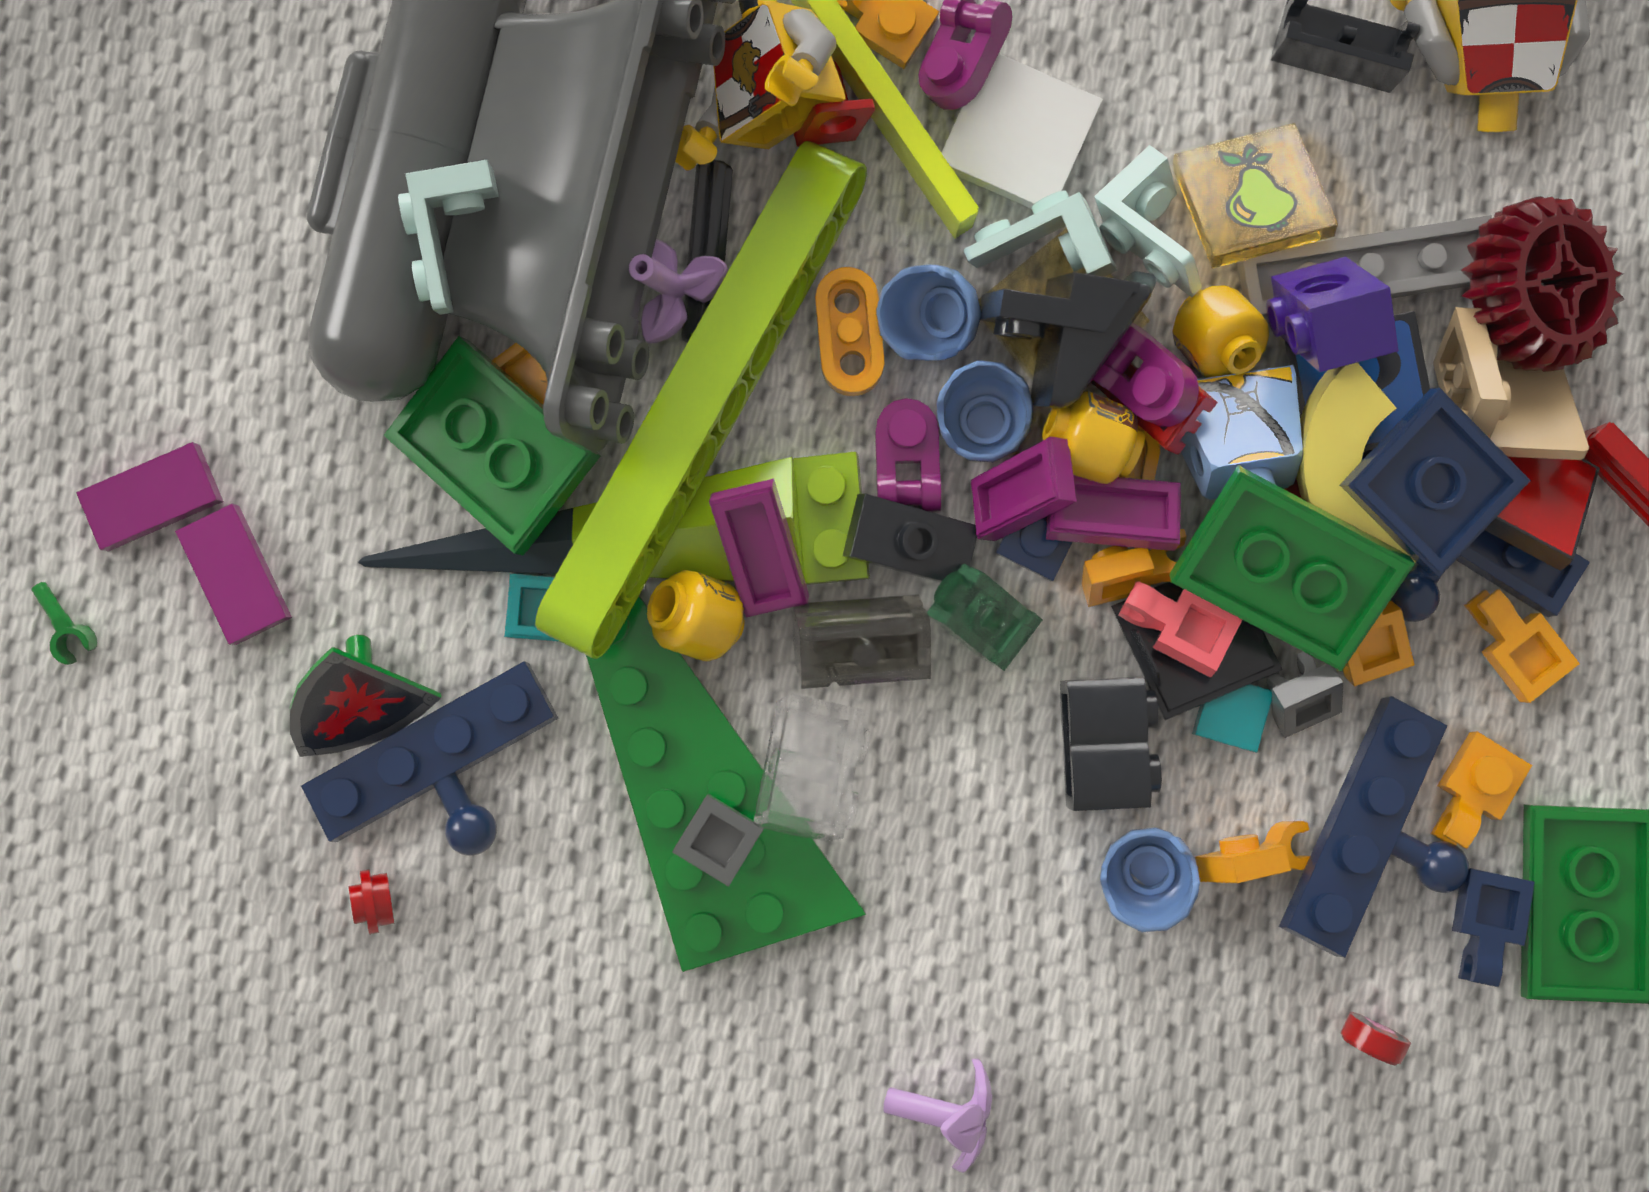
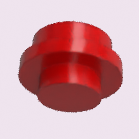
M370 869L360 871L361 884L349 886V895L354 924L367 922L369 935L379 933V926L395 924L387 873L371 875Z

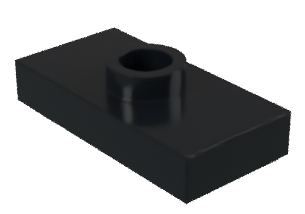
M866 493L857 494L843 556L947 585L966 587L977 540L976 525Z

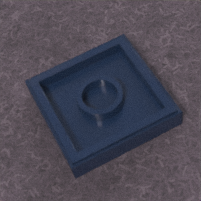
M1432 388L1347 476L1340 486L1429 576L1440 577L1531 480L1441 388Z

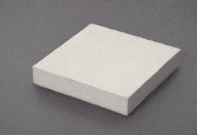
M998 54L980 92L971 102L961 108L941 153L958 177L1032 209L1031 207L1039 200L1062 191L1103 99L1009 57Z

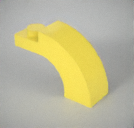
M1358 362L1327 370L1310 394L1300 418L1303 455L1296 480L1301 498L1407 554L1340 486L1347 476L1361 463L1366 443L1374 429L1397 408Z

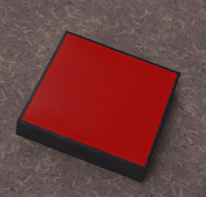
M1508 457L1531 481L1487 526L1485 531L1561 571L1574 560L1600 468L1584 459Z

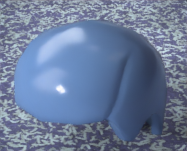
M930 264L908 267L892 278L882 288L876 308V316L880 336L897 355L907 360L941 361L957 356L959 351L965 350L975 339L981 319V310L976 289L957 270Z
M977 360L955 370L941 389L937 399L938 423L941 435L947 446L969 461L994 463L1017 452L1031 431L1033 420V403L1029 386L1025 380L1001 362Z
M1157 827L1134 829L1127 832L1110 845L1101 866L1100 882L1110 912L1117 920L1140 932L1169 930L1189 916L1198 897L1200 886L1199 871L1191 850L1181 838L1175 837L1171 832ZM1132 875L1135 876V877H1136L1139 881H1141L1144 885L1138 883V882L1132 877Z

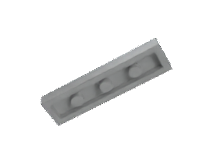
M1492 215L1242 253L1236 259L1242 295L1264 318H1268L1266 301L1274 298L1271 276L1342 257L1349 258L1388 285L1391 290V298L1469 287L1470 279L1461 271L1471 262H1474L1467 245L1480 238L1479 226L1488 222Z

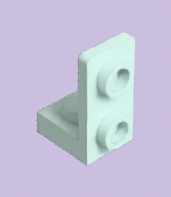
M1149 145L1094 196L1103 221L1099 229L1106 241L1115 250L1122 254H1126L1130 250L1141 258L1147 271L1150 274H1154L1158 283L1166 288H1170L1175 284L1186 294L1193 297L1202 288L1193 255L1148 222L1160 217L1168 208L1171 200L1177 195L1168 158Z
M488 160L405 173L409 193L399 194L398 196L401 217L407 235L417 233L422 260L412 261L414 283L419 300H430L432 309L440 315L453 313V306L433 208L443 206L445 215L469 214L485 209L483 199L499 197L494 170Z
M1067 191L1053 193L1039 200L1031 207L1033 215L1013 225L1010 224L1008 219L990 224L974 235L977 243L963 250L968 262L979 268L1066 226L1068 232L1059 236L1058 239L1074 272L1085 268L1087 274L1105 277L1117 271L1089 205L1080 192L1070 197Z

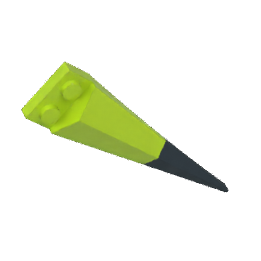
M855 451L799 458L788 457L706 476L649 578L668 579L680 571L691 570L721 581L734 582L709 503L711 494L774 478L806 585L870 579L869 563L843 556L857 494H862L858 453ZM597 502L558 511L524 556L514 554L491 532L484 528L364 556L358 563L364 567L557 574Z

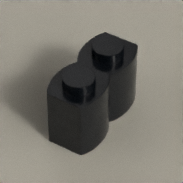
M1141 677L1060 681L1066 807L1072 811L1150 808L1152 792H1160L1162 785L1158 754H1149L1148 728H1156L1158 725V701L1155 690H1146L1145 678Z

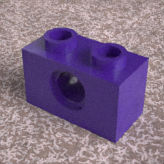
M1342 257L1271 276L1274 298L1266 301L1270 328L1275 337L1280 336L1290 345L1295 355L1300 354L1319 372L1399 351L1390 287L1349 258Z

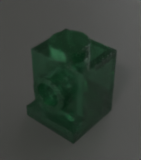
M964 563L958 571L949 574L939 584L934 594V603L926 612L928 617L974 654L1003 671L1006 670L1043 621L1036 613L1028 610L984 572Z

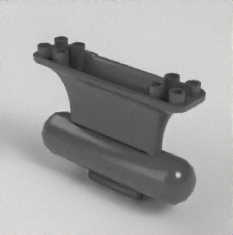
M392 0L380 52L354 51L345 62L307 211V222L314 231L333 235L309 327V357L321 376L339 393L358 401L380 402L401 400L424 386L437 360L448 314L463 317L509 337L523 347L541 365L548 381L543 405V417L546 428L552 435L580 449L600 452L607 445L608 441L619 444L626 443L632 433L634 412L630 405L620 403L626 378L641 380L649 364L648 344L645 341L636 340L640 323L637 320L645 284L635 280L630 275L629 264L635 256L640 254L652 258L690 99L695 97L702 65L717 66L722 61L724 55V29L720 25H713L717 3L733 4L736 0H610L585 10L559 14H524L527 0ZM488 160L494 170L499 197L483 199L485 209L469 214L445 215L443 206L433 208L453 306V313L440 315L432 309L430 300H419L414 283L412 261L422 260L417 233L407 235L401 217L398 196L399 194L409 193L405 173Z

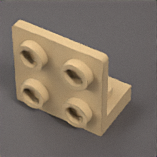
M1455 307L1433 361L1439 388L1507 457L1584 459L1589 445L1564 369L1543 372L1542 370L1525 371L1523 369H1514L1511 362L1497 360V345L1490 341L1486 324L1477 323L1476 318L1473 317L1475 312L1480 311L1481 308Z

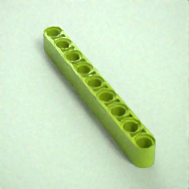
M805 141L799 146L545 593L536 615L535 626L537 630L594 659H598L609 649L856 207L866 182L867 167L865 164L814 142Z

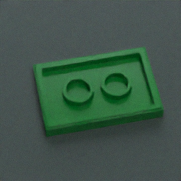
M460 336L457 337L432 370L424 386L416 391L383 435L510 551L523 556L601 457L598 452L580 449L552 435L547 430L544 422L543 404L473 343Z
M1238 465L1169 576L1170 581L1175 585L1342 671L1415 563L1411 556Z
M1524 804L1522 879L1534 881L1535 884L1525 946L1521 945V997L1537 1000L1649 1004V809Z

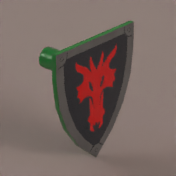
M353 635L345 642L346 652L331 647L298 683L289 707L290 735L299 757L338 753L369 745L400 731L418 719L441 699V693L372 664L370 638L365 635Z

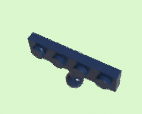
M1371 451L1363 452L1362 461ZM1485 530L1456 559V561L1546 617H1553L1559 614L1590 563L1580 555L1575 554L1574 560L1560 571ZM1417 565L1414 571L1409 572L1390 600L1402 609L1404 621H1423L1437 610L1440 602V591L1437 583L1441 576H1429L1419 565Z
M523 661L306 782L301 787L329 842H339L435 788L449 815L445 826L447 842L453 850L462 855H478L485 852L493 844L497 834L496 821L486 808L471 803L457 775L559 718L530 664Z
M1393 696L1381 698L1280 922V928L1333 956L1345 958L1390 855L1414 866L1421 883L1432 891L1439 893L1452 892L1465 883L1469 874V862L1465 853L1458 846L1446 841H1436L1427 845L1401 831L1448 725Z

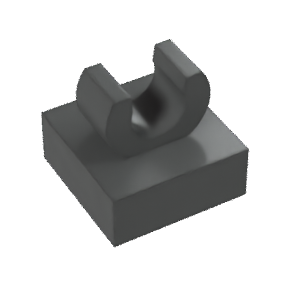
M1305 652L1297 654V666L1301 674L1300 676L1286 680L1277 672L1267 677L1268 689L1272 691V716L1284 738L1342 713L1343 680L1335 668L1328 664L1317 668L1314 659Z
M707 794L672 852L729 887L764 827L712 795Z

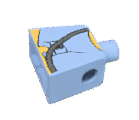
M1289 365L1249 371L1240 375L1230 374L1197 379L1198 386L1218 402L1210 413L1202 410L1196 418L1202 424L1195 434L1187 431L1181 439L1186 444L1181 453L1201 495L1210 500L1217 499L1238 465L1283 489L1293 485L1303 455L1294 366Z

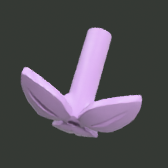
M657 239L652 258L644 254L635 256L629 264L630 275L635 280L661 293L644 306L641 329L647 343H658L675 335L687 320L686 308L681 297L687 294L703 303L711 300L728 272L726 263L714 256L695 257L682 274H678L676 251L663 241Z
M972 1059L975 1068L974 1095L964 1105L892 1087L888 1089L884 1101V1113L940 1127L943 1136L950 1144L962 1151L960 1157L952 1166L953 1169L962 1173L975 1162L981 1152L987 1133L986 1119L989 1117L991 1110L992 1093L990 1081L979 1059Z

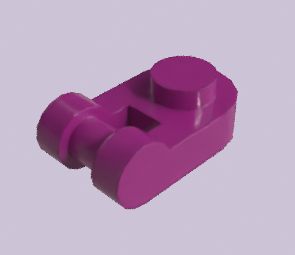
M975 0L943 1L940 9L941 25L925 55L918 74L920 87L936 106L943 110H955L967 105L980 92L1012 25L1013 16L1009 4L995 0H986L982 4H976ZM971 30H976L971 43H965Z
M1132 323L1093 378L1095 382L1109 390L1135 415L1160 427H1172L1181 423L1191 414L1198 399L1199 386L1193 371L1135 323ZM1138 355L1144 361L1133 377L1130 378L1125 371Z
M905 398L893 401L883 409L877 419L875 431L877 497L908 506L921 505V509L925 511H941L939 427L936 416L929 406L919 400ZM920 463V480L896 481V464Z

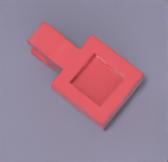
M1136 581L1119 613L1120 617L1136 626L1161 631L1153 646L1154 649L1210 678L1218 670L1242 622V619L1185 589L1180 594L1177 602L1156 589Z

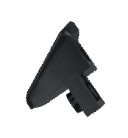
M1134 271L1124 280L1073 272L1047 279L1045 295L1001 289L981 296L980 321L995 323L994 335L1031 340L1032 337L1040 338L1031 389L1033 406L1060 409L1072 405L1084 393L1150 299L1156 285V277L1154 274Z

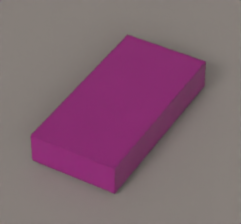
M1049 437L971 479L978 539L997 541L1077 502L1071 453L1067 439Z
M194 442L76 492L99 549L107 552L224 502L200 445Z
M1073 475L1077 502L1047 516L1046 540L1175 551L1180 544L1181 483L1117 477L1111 483L1102 484Z
M774 478L712 493L709 503L746 618L808 604L809 592Z
M232 503L175 531L229 645H238L292 618L239 505Z

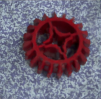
M1538 196L1507 205L1503 210L1495 212L1494 218H1490L1488 222L1480 225V238L1467 245L1474 262L1461 269L1463 274L1470 279V289L1461 297L1472 300L1473 308H1481L1480 311L1475 312L1473 317L1476 318L1477 323L1486 324L1490 341L1497 345V360L1511 362L1514 369L1550 372L1563 370L1564 366L1579 364L1585 359L1592 358V353L1597 347L1607 344V329L1619 324L1618 318L1612 310L1614 305L1625 300L1616 291V280L1624 274L1616 271L1613 265L1612 258L1618 248L1606 246L1604 239L1607 233V226L1594 225L1592 210L1576 208L1573 199L1562 200L1559 198L1554 199L1553 196L1547 198Z

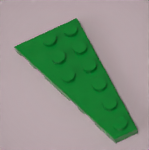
M639 595L609 649L598 659L587 655L586 657L682 972L866 915L865 910L850 892L830 861L815 843L683 656L664 649L655 640L647 618V605ZM707 794L712 795L764 827L729 887L672 852Z

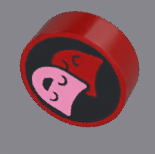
M1355 1012L1349 1013L1340 1032L1342 1038L1353 1047L1371 1057L1394 1066L1402 1064L1411 1045L1407 1038L1396 1031Z

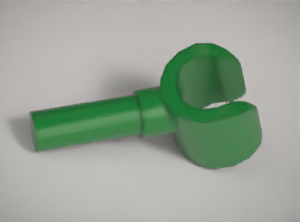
M40 582L32 587L31 591L51 620V625L56 631L50 640V652L58 662L66 665L77 662L75 656L66 646V641L70 634L76 635L87 651L96 649L97 637L95 632L83 624H74L46 582Z

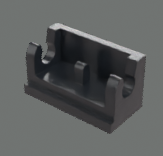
M1287 0L1271 61L1388 93L1410 72L1414 54L1407 53L1412 39L1416 37L1420 30L1419 24L1406 21L1397 29L1307 4L1308 0Z

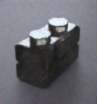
M919 594L808 602L805 605L792 607L794 661L801 689L829 687L832 682H837L839 686L931 679L930 618L926 609L923 608Z

